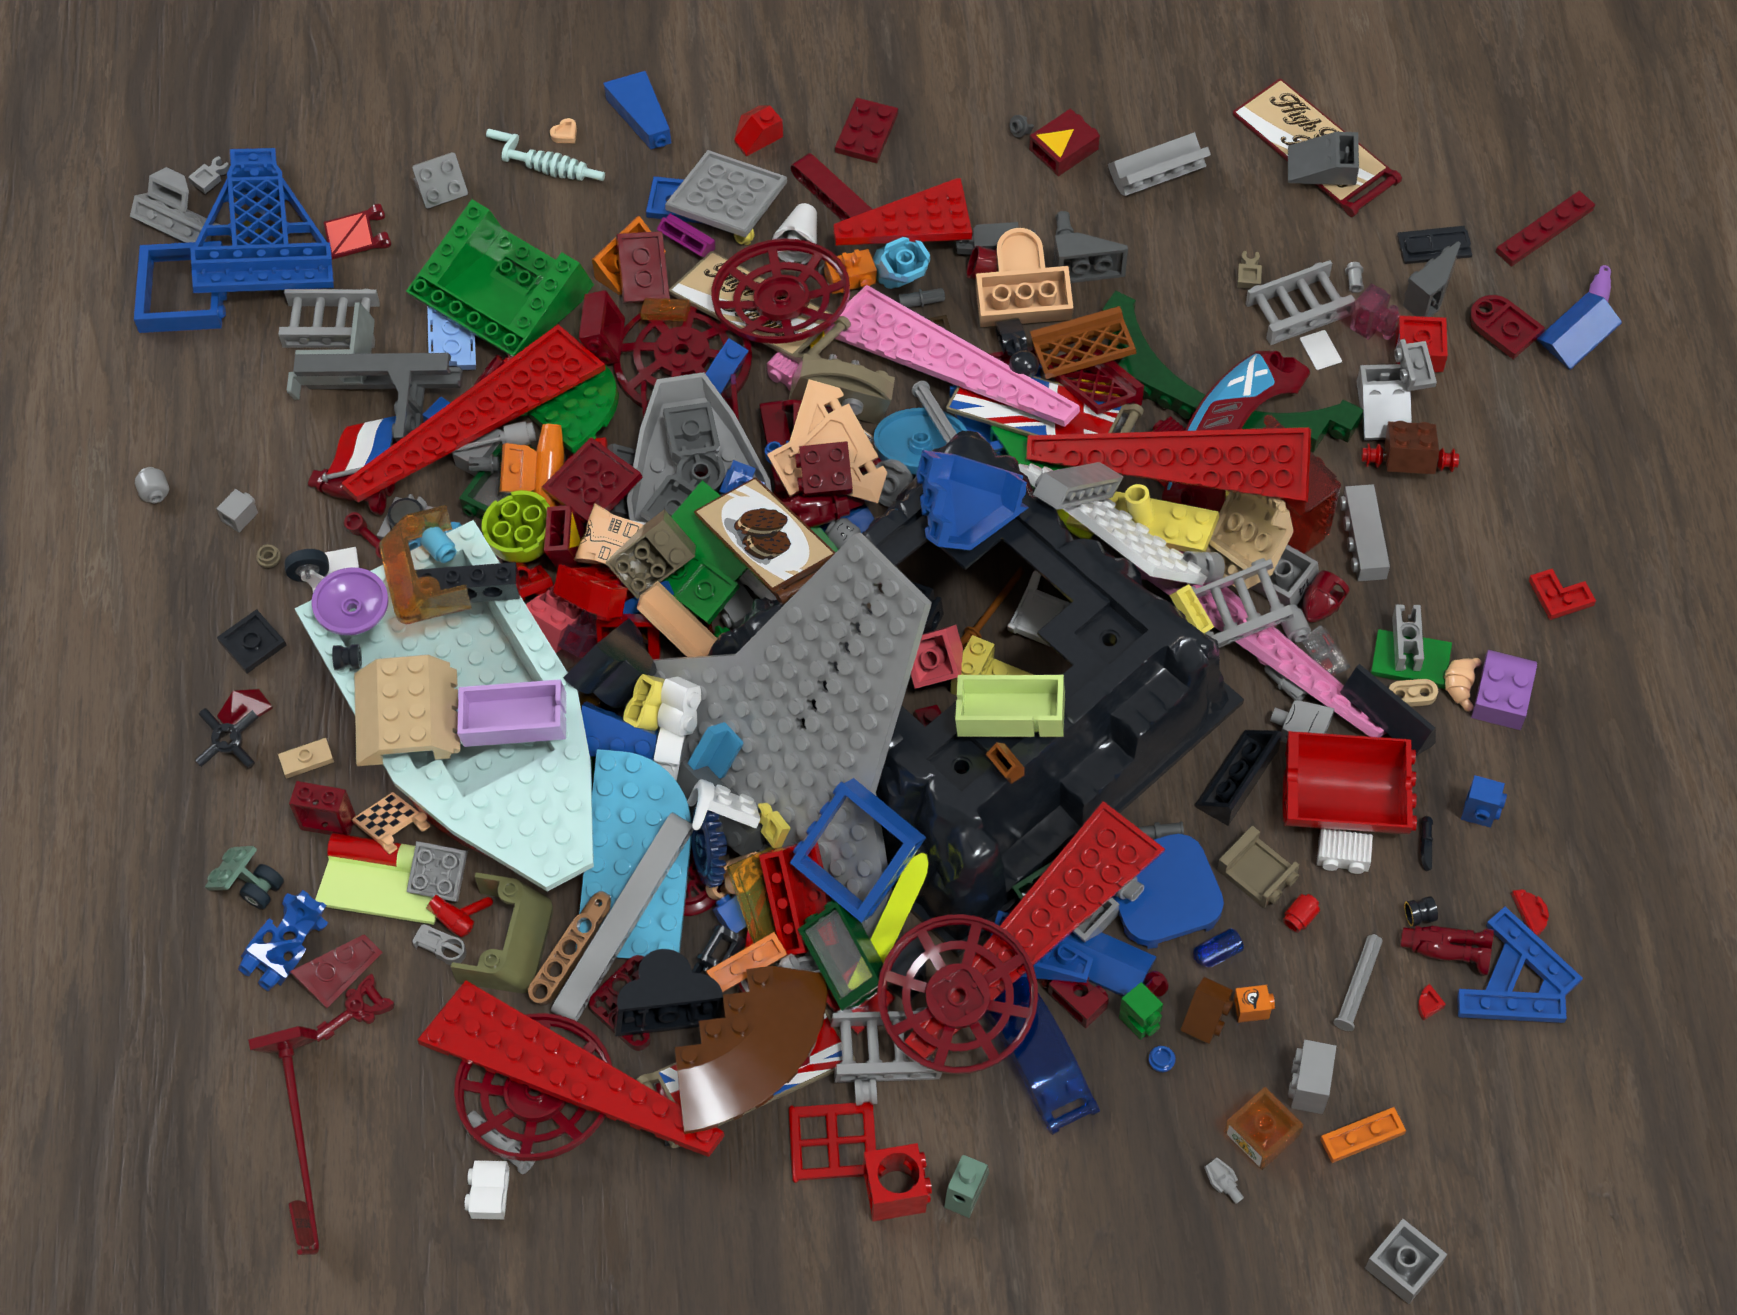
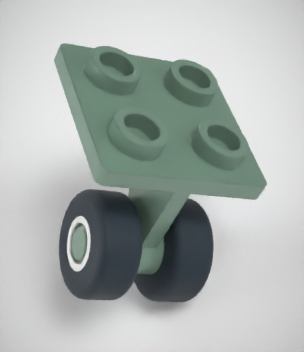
M241 846L230 848L225 852L222 857L224 861L219 868H215L207 878L208 883L205 885V888L207 890H228L238 877L247 882L240 890L241 897L254 907L265 909L271 901L267 892L269 889L279 890L284 883V879L277 871L264 864H259L253 874L248 871L245 866L257 849L254 846Z

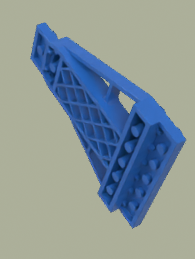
M275 148L230 149L231 166L227 172V179L194 246L190 247L193 293L334 288L330 242H326L283 179L282 171L276 163ZM257 196L261 198V200L259 202H255L252 200V198ZM284 200H288L303 222L289 223L286 221ZM228 202L230 224L213 225L223 203ZM268 203L273 206L270 210L264 207ZM245 204L251 207L247 211L241 208ZM256 212H259V213L262 214L263 216H261V217L258 219V218H256V217L253 216V215H254ZM235 213L239 215L237 219H235ZM269 219L275 222L271 227L266 224ZM246 220L252 223L248 227L242 224ZM281 227H282V233H280V232L277 231V230H279ZM258 228L264 231L260 235L254 232ZM236 229L241 232V233H239L237 236H236ZM311 233L317 243L288 244V234ZM229 235L232 238V246H203L207 236ZM273 236L276 240L271 243L267 238ZM250 237L253 241L248 244L244 239Z

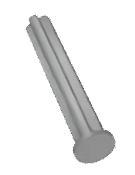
M919 381L913 385L912 394L918 397L947 444L957 433L930 392L929 384L926 381Z
M1375 934L1367 937L1339 1017L1334 1019V1025L1339 1029L1345 1031L1354 1030L1353 1022L1383 942L1382 938Z

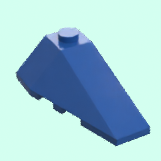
M998 911L995 924L1000 926L1010 913ZM1060 942L1033 966L1036 979L1087 983L1093 958L1068 943L1063 944ZM1025 973L1021 977L1027 978V974Z

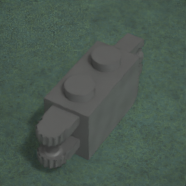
M1018 222L976 225L973 228L972 239L956 240L957 254L971 255L976 246L997 250L1000 237L1008 230L1019 228Z

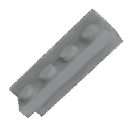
M1194 132L1108 164V167L1119 192L1126 196L1206 167L1204 158L1211 154L1208 147L1200 149Z

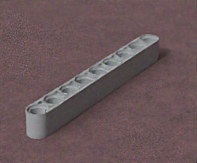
M673 812L668 816L555 1000L551 1012L578 1021L588 1005L590 997L596 992L694 830L692 823Z

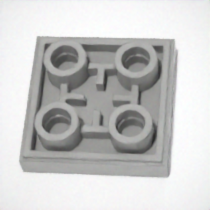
M416 841L407 892L434 897L437 894L442 899L457 902L468 851Z

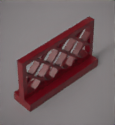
M1082 345L1079 350L1088 352L1091 347ZM1096 349V351L1093 353V355L1096 356L1104 354L1101 350ZM1068 353L1057 357L1064 359L1068 355ZM1074 355L1071 360L1078 358V361H1081L1082 358ZM1113 360L1080 369V372L1073 371L1053 377L1096 414L1128 403L1130 405H1142L1144 385ZM1051 362L1047 368L1050 370L1060 364ZM1066 377L1076 378V379H1078V381H1076V380H1069V379H1067ZM1082 379L1095 381V383L1083 382ZM1080 389L1093 390V391H1092V392H1085V391H1082V390H1080ZM1096 391L1109 393V395L1096 393ZM1094 400L1106 403L1098 405Z

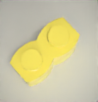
M645 674L639 677L634 687L633 698L628 702L624 711L623 720L635 728L656 731L659 728L657 718L662 704L661 690L665 679Z

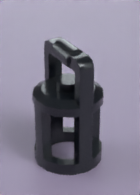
M715 924L712 929L714 934L702 954L697 955V963L692 973H701L702 971L706 973L707 970L721 963L712 957L721 939L731 944L722 962L737 954L740 948L743 949L746 945V940L732 930Z

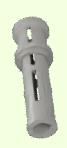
M476 1111L468 1114L470 1123L474 1128L486 1122ZM495 1129L481 1136L488 1143L499 1149L520 1153L521 1146L519 1141L507 1138ZM501 1157L504 1161L509 1160L518 1167V1172L521 1174L528 1172L535 1163V1161H519Z

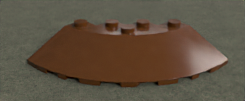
M777 966L746 969L749 992L723 995L725 1018L699 1021L701 1044L675 1047L684 1134L709 1130L718 1127L719 1123L726 1122L732 1118L736 1120L743 1117V1114L754 1107L757 1109L772 1099L774 1093L795 1077L800 1066L813 1051L818 1034L823 1026L827 1003V983L821 973Z

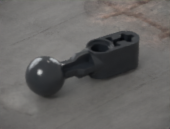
M1019 318L996 321L995 331L1003 354L1011 356L1009 368L1015 373L1025 374L1030 378L1034 377L1039 368L1038 359L1032 352L1028 351L1026 334Z

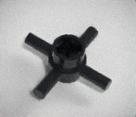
M207 708L200 711L199 716L213 730L211 736L212 745L200 754L195 761L202 767L218 752L225 754L234 753L247 769L251 768L255 762L241 747L243 743L241 732L259 718L253 710L250 711L238 723L233 725L230 723L220 724ZM231 732L230 739L233 741L230 744L226 741L220 742L221 738H224L227 733Z

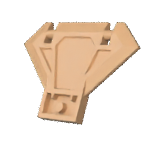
M809 379L790 442L768 453L767 456L791 498L800 493L798 477H802V469L796 468L795 454L800 453L799 446L848 441L853 494L845 495L878 504L887 471L884 466L875 467L873 461L879 457L850 405L841 406L838 399L843 397L844 394L838 387ZM830 404L833 411L828 414L825 406ZM864 466L868 473L862 475L859 468Z

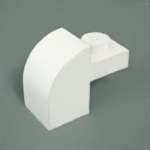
M660 728L654 762L667 770L677 781L686 735L678 736L666 729Z

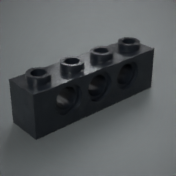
M516 562L415 570V594L420 606L520 599V576Z

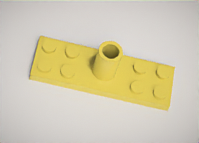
M1141 484L1130 486L1125 493L1115 492L1112 498H1108L1116 504V509L1126 511L1132 515V521L1150 529L1148 533L1152 536L1156 535L1167 542L1165 546L1169 549L1173 548L1183 552H1206L1219 520L1218 511L1150 498L1148 488ZM1069 515L1066 522L1067 525L1093 533L1073 516Z

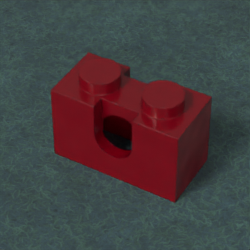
M1089 977L1087 983L1051 981L1048 994L1085 1029L1108 1008L1109 998L1107 992L1099 985L1095 987L1088 982ZM1078 990H1082L1086 992L1087 995L1079 997L1074 993H1076Z

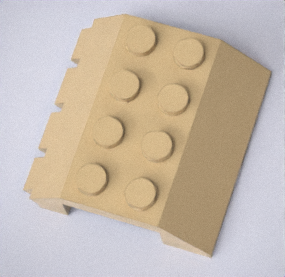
M1229 492L1219 512V520L1206 552H1217L1224 559L1225 571L1222 578L1252 567V562L1265 558L1266 561L1271 559L1274 568L1267 570L1269 576L1272 575L1294 532L1290 512L1286 509L1285 502L1279 498ZM1258 574L1244 580L1247 589L1261 582Z
M430 655L383 658L374 660L354 673L357 766L383 764L384 754L433 750L435 760L450 759L451 754L460 752V738L456 734L458 732V712L455 711L458 709V689H455L458 686L457 669L450 667V662Z

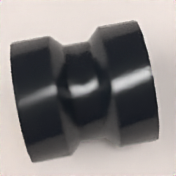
M351 644L349 647L333 645L332 660L335 671L344 670L347 667H351L353 670L362 668L360 644Z
M1432 896L1424 897L1418 902L1415 900L1405 902V914L1410 926L1420 925L1423 921L1430 923L1438 920V910Z

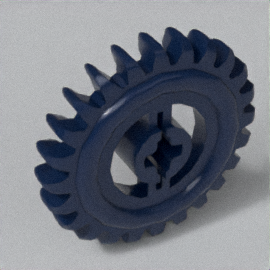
M695 807V809H694V811H693L692 823H693V820H694V816H695V812H696V807ZM707 810L700 829L693 830L691 842L698 875L704 885L712 888L721 885L724 880L723 874L726 871L721 866L726 865V862L719 860V857L726 855L727 846L723 845H726L727 841L724 832H716V828L721 827L722 823L713 822L719 819V814Z

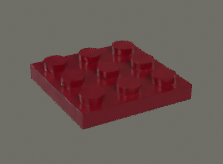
M590 437L542 488L545 493L563 506L571 505L578 517L588 523L594 503L610 512L643 476L637 469Z

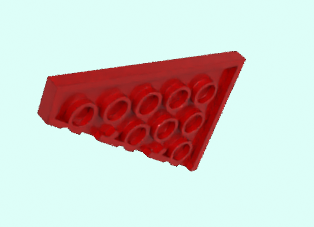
M961 178L953 179L833 224L835 245L890 243L901 237L909 238L910 242H915V240L924 242L972 239V228Z

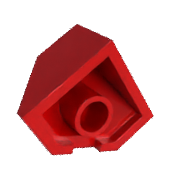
M770 105L757 106L741 115L734 138L735 144L746 157L783 137L782 119Z

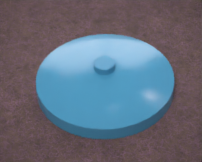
M911 408L895 412L884 418L877 425L874 432V450L880 460H898L909 469L911 474L917 473L922 450L932 451L935 448H941L946 445L925 408ZM944 412L956 433L962 430L967 431L960 420Z

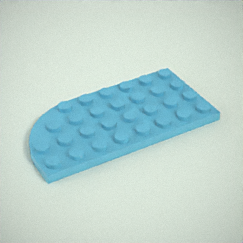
M597 749L592 791L594 867L585 871L583 875L579 914L589 899L599 891H604L611 896L610 910L612 909L662 825L672 812L692 823L690 807L681 787L667 770L651 759L630 752ZM691 836L616 958L630 959L636 955L645 957L648 953L658 949H670L680 953ZM585 920L580 924V931L582 933L591 930V921Z

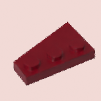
M364 934L291 970L289 973L326 1009L383 952Z

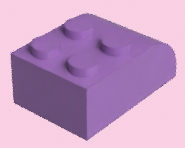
M1487 650L1471 718L1521 730L1528 710L1537 662Z

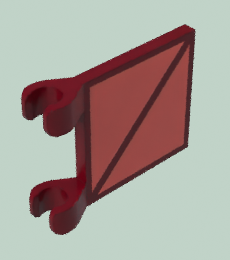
M375 204L362 212L324 222L327 242H330L332 260L373 248H388L391 246V240L387 232H381L373 238L370 220H382L385 218L381 204Z

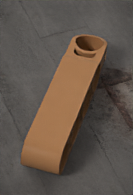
M604 891L596 892L589 899L581 913L573 919L528 988L529 997L534 1002L540 1005H547L555 999L598 932L599 926L609 913L611 906V896ZM585 920H590L592 923L591 930L582 933L580 931V924ZM570 942H576V952L572 955H567L565 952L566 945ZM561 964L563 967L562 973L557 977H552V966ZM540 986H546L548 989L547 996L543 999H538L536 996V991Z

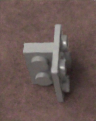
M454 152L412 166L415 175L413 179L421 193L426 208H431L468 194Z

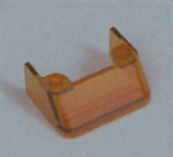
M446 505L405 515L380 541L379 549L394 613L397 620L403 624H411L472 609L466 585L441 590L439 582L434 577H416L408 540L422 537L423 532L430 527H440L443 532L452 530Z

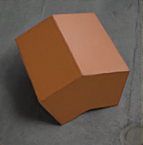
M996 742L986 753L1011 784L1024 776V766L1005 744ZM1004 756L1012 765L1009 770L1000 761L1001 757Z

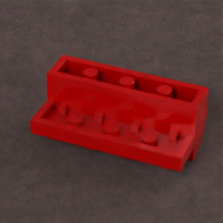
M817 841L808 856L824 869ZM798 844L777 848L759 855L777 937L787 956L789 954L794 955L809 951L798 928L805 924L804 920L807 917L824 911V906L831 901L827 893L790 863L795 856L793 850ZM834 919L819 930L827 946L840 943L836 920Z

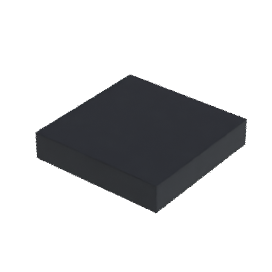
M257 609L217 637L219 643L247 674L287 646L285 640Z

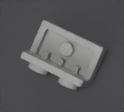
M1400 339L1398 347L1395 348V359L1401 364L1400 378L1402 383L1406 384L1407 391L1435 387L1437 381L1426 341L1406 344L1405 339Z

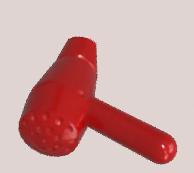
M436 894L426 908L449 931L463 938L471 932L474 926V921L469 916L492 906L493 899L485 897L459 909Z

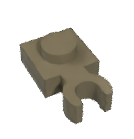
M1243 251L1242 264H1239L1237 288L1251 289L1256 285L1261 286L1262 265H1258L1259 252L1255 253V258L1249 259L1246 256L1247 251Z

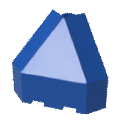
M922 450L916 473L917 482L923 486L924 494L920 496L922 514L927 516L929 527L925 528L926 538L936 546L972 550L1029 508L1022 503V499L1026 494L1027 484L1023 480V475L956 454Z

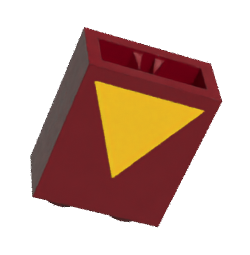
M1070 108L1030 135L1029 150L1059 177L1099 150L1100 135L1095 128H1091L1084 121L1081 115L1076 114Z
M571 505L547 507L544 552L557 569L559 564L570 568L586 567V563L577 562L574 558L587 528Z

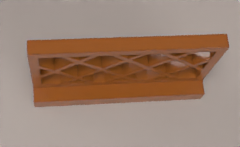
M1120 306L1030 331L1033 350L1038 357L1045 379L1136 354V348L1123 319ZM1121 330L1118 335L1112 334V332ZM1098 337L1096 341L1088 340L1091 338ZM1105 338L1113 340L1110 346L1101 343ZM1076 343L1073 348L1066 346ZM1119 343L1129 346L1124 349L1116 348ZM1082 345L1091 347L1088 352L1079 350ZM1054 349L1051 352V354L1044 353L1045 351ZM1096 349L1105 351L1103 355H1093ZM1060 351L1068 353L1064 359L1056 357ZM1074 355L1082 358L1081 361L1072 362L1070 360L1073 358ZM1051 362L1060 364L1057 368L1050 370L1047 368Z

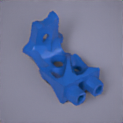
M304 890L296 896L289 893L285 895L282 902L284 915L279 926L276 927L272 924L273 920L269 918L241 955L243 959L238 970L244 975L250 976L255 968H257L264 974L258 981V984L266 991L272 989L276 984L281 986L290 975L289 972L296 967L306 951V948L302 946L306 935L314 929L320 931L328 924L322 918L327 905L314 900ZM267 932L272 933V939L269 943L263 941V936ZM286 932H293L296 937L295 939L285 940L283 935ZM287 952L293 955L289 961H285L283 957Z

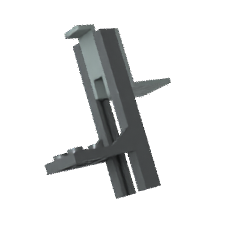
M355 302L350 349L296 350L294 369L288 375L287 393L294 400H299L301 385H306L309 389H397L399 394L398 401L394 405L396 421L392 425V435L398 442L421 425L425 388H461L463 371L460 367H449V361H451L449 353L371 354L375 320L360 302Z

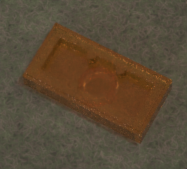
M645 298L640 313L641 319L686 321L691 307L690 299Z

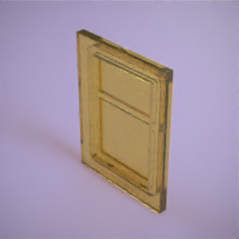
M772 846L727 866L753 944L773 932L777 935L759 858L760 854L777 849Z

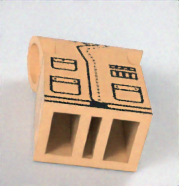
M594 503L587 523L586 533L579 544L574 560L586 564H603L608 566L606 561L643 524L613 515Z

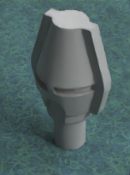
M1216 1158L1204 1167L1211 1185L1219 1193H1228L1235 1204L1244 1198L1236 1187L1238 1179L1234 1171L1223 1161Z

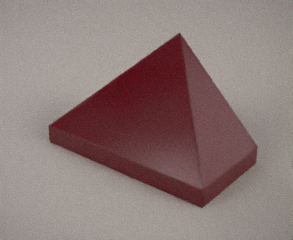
M260 689L234 690L217 717L222 724L230 723L235 725L252 710L260 717L273 709V707Z

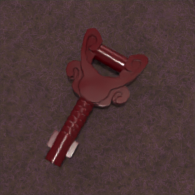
M373 974L368 975L359 984L357 990L349 989L346 992L348 1000L345 1001V1006L347 1010L330 1022L326 1023L324 1021L317 1026L318 1042L322 1039L328 1040L335 1035L334 1031L352 1018L358 1022L364 1020L365 1023L371 1024L375 1020V1015H381L394 1008V1002L389 998H382L376 990V981ZM364 995H368L374 1003L373 1006L364 1003Z

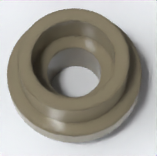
M267 544L259 548L256 559L260 566L271 568L280 562L281 553L275 546Z

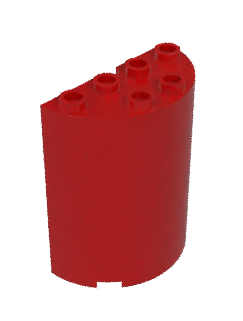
M1288 731L1285 752L1286 770H1284L1283 776L1284 826L1408 835L1411 831H1416L1417 816L1413 815V809L1416 808L1417 796L1416 793H1412V787H1415L1416 771H1412V765H1415L1416 750L1411 749L1410 739Z

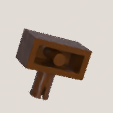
M1203 977L1194 993L1181 1031L1210 1044L1214 1035L1219 1037L1225 1025L1222 1017L1229 1014L1233 1005V1001L1229 1000L1233 990Z

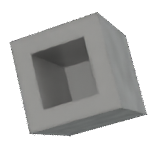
M237 489L216 508L221 521L239 533L258 514L255 499L246 492L243 494Z

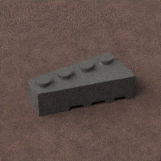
M689 760L681 762L676 782L684 792L687 801L694 786L700 779L713 783L715 787L717 785L727 787L708 766L693 770L687 764ZM730 788V793L739 795L733 788ZM697 802L694 806H689L691 817L693 816V811L697 806ZM720 814L719 819L713 821L722 823L721 827L716 828V832H724L727 841L726 845L743 856L763 848L765 837L761 833L763 827L761 823L758 824L757 828H753Z

